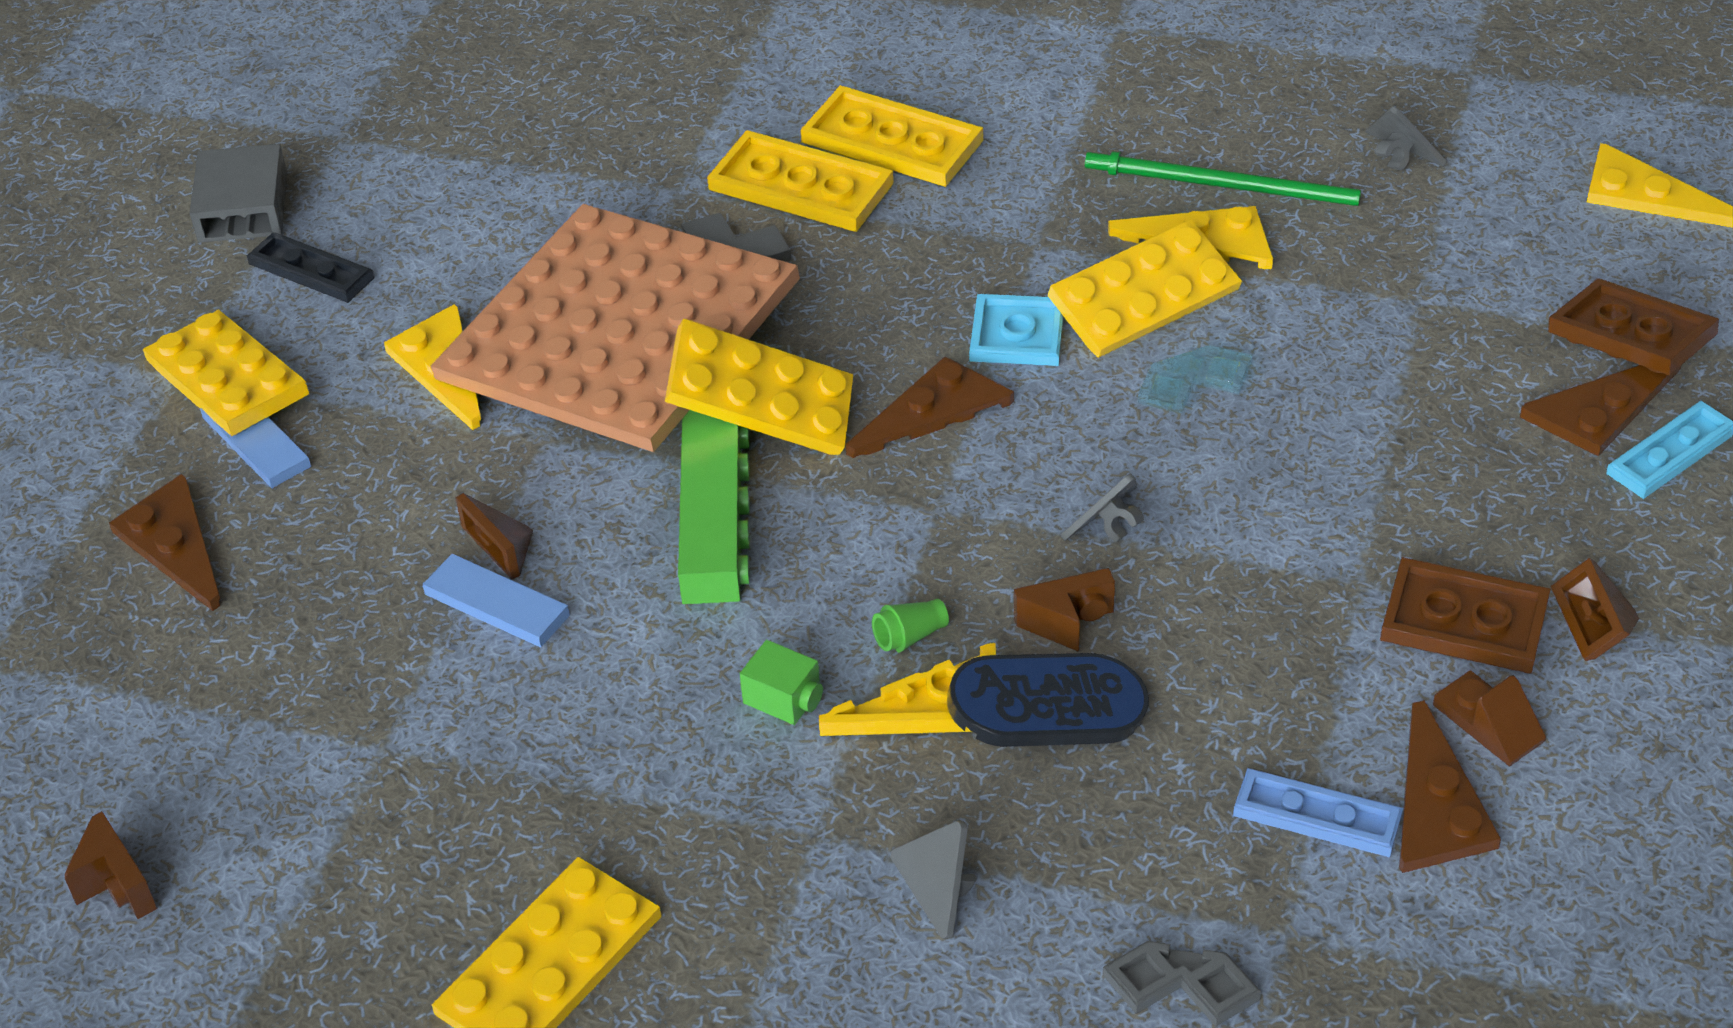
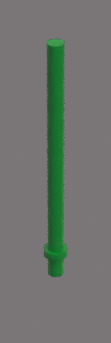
M1112 151L1111 155L1087 152L1085 158V168L1108 171L1110 175H1117L1118 172L1359 206L1361 190L1123 157L1121 152Z

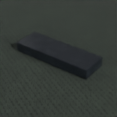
M276 232L271 233L247 255L249 265L346 303H349L374 279L373 270Z

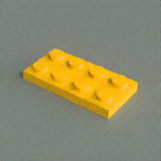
M841 85L800 130L801 143L944 187L950 183L983 142V127Z
M749 130L743 133L707 176L708 189L711 191L854 232L859 230L894 184L893 170Z
M1190 219L1050 285L1048 297L1089 350L1099 358L1238 290L1242 280Z
M219 309L213 313H207L198 317L195 322L174 333L165 334L157 342L143 348L146 360L196 406L202 408L231 436L309 395L306 381Z
M683 318L677 328L665 402L829 455H840L845 448L854 374Z
M577 857L432 1004L434 1015L454 1028H557L662 917L660 907L590 863Z

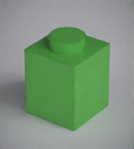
M767 639L739 673L743 704L793 725L798 722L805 711L813 712L822 697L823 686L820 684L818 661Z

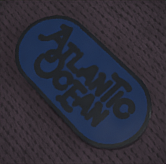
M1097 653L987 655L976 657L963 663L955 671L947 693V707L954 722L963 731L967 727L970 731L976 733L977 740L1000 747L1120 742L1131 736L1134 730L1141 725L1149 706L1148 691L1140 676L1125 663L1113 657Z

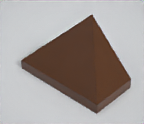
M465 493L455 497L462 528L511 580L519 577L533 530L529 526Z
M1588 558L1550 586L1585 661L1595 660L1629 636L1639 620L1632 605L1591 558Z

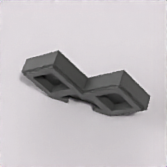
M721 212L681 224L683 233L784 262L792 260L791 249L775 225L735 237Z
M1146 941L1103 967V976L1135 1014L1182 988L1216 1027L1258 1002L1261 998V991L1225 952L1203 949V954L1170 949V944Z

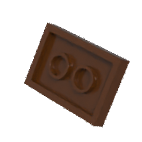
M1598 278L1549 317L1548 332L1566 338L1572 343L1583 344L1600 350L1611 357L1622 358L1645 366L1653 372L1670 375L1718 334L1719 319Z
M1401 557L1382 625L1380 641L1532 674L1551 589Z

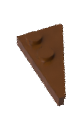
M944 357L845 444L846 455L852 458L859 455H869L884 450L885 443L909 436L912 440L944 429L951 423L975 418L974 412L998 404L1002 408L1010 406L1014 402V391Z
M1638 365L1525 403L1521 407L1520 418L1599 456L1679 372L1681 366L1672 374L1667 375L1653 372L1645 366Z
M180 474L109 522L113 534L206 607L214 611L220 606L217 584L185 476Z
M1425 700L1412 703L1399 868L1402 873L1499 849L1501 841L1498 832Z

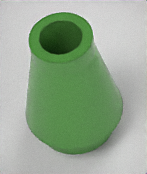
M940 599L928 602L884 605L881 611L872 617V630L875 640L882 650L891 651L896 649L900 653L936 630L946 627L949 623L948 611Z

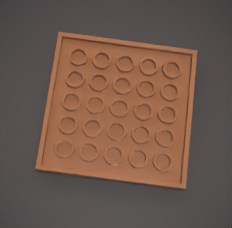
M582 204L430 367L436 380L655 452L689 411V409L665 402L677 328L683 318L749 340L800 279L798 267L795 264Z

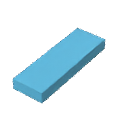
M1699 401L1608 464L1606 474L1644 499L1732 437L1733 421L1703 401Z

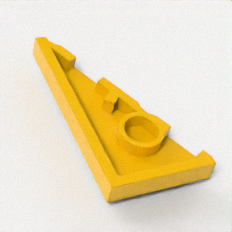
M1600 143L1589 188L1588 203L1733 227V206L1620 150Z
M1256 206L1191 211L1189 213L1108 221L1109 236L1118 237L1128 242L1139 243L1140 239L1148 240L1191 219L1225 261L1229 262L1230 258L1234 257L1258 262V268L1272 269L1273 257Z
M453 304L385 341L384 345L388 355L474 430L480 427L481 420L476 393L436 380L430 367L463 332L458 307Z
M996 643L980 646V655L976 657L996 655ZM949 659L935 665L927 672L915 673L881 687L880 697L855 706L849 700L833 707L828 713L819 715L820 736L972 732L967 727L963 731L954 722L947 707V693L955 671L967 661L954 666Z

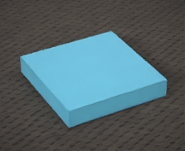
M977 294L969 361L1059 366L1064 316L1049 297Z

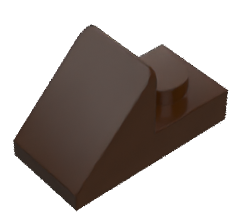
M1109 568L1014 589V621L1016 626L1079 651V620L1095 621L1105 614L1114 612V578Z
M1469 670L1434 695V707L1509 767L1546 741V736L1518 679L1514 675L1509 676L1493 688Z
M102 811L92 816L65 872V881L76 905L108 889L117 907L121 908L128 904L137 919L155 911L157 907L145 878Z

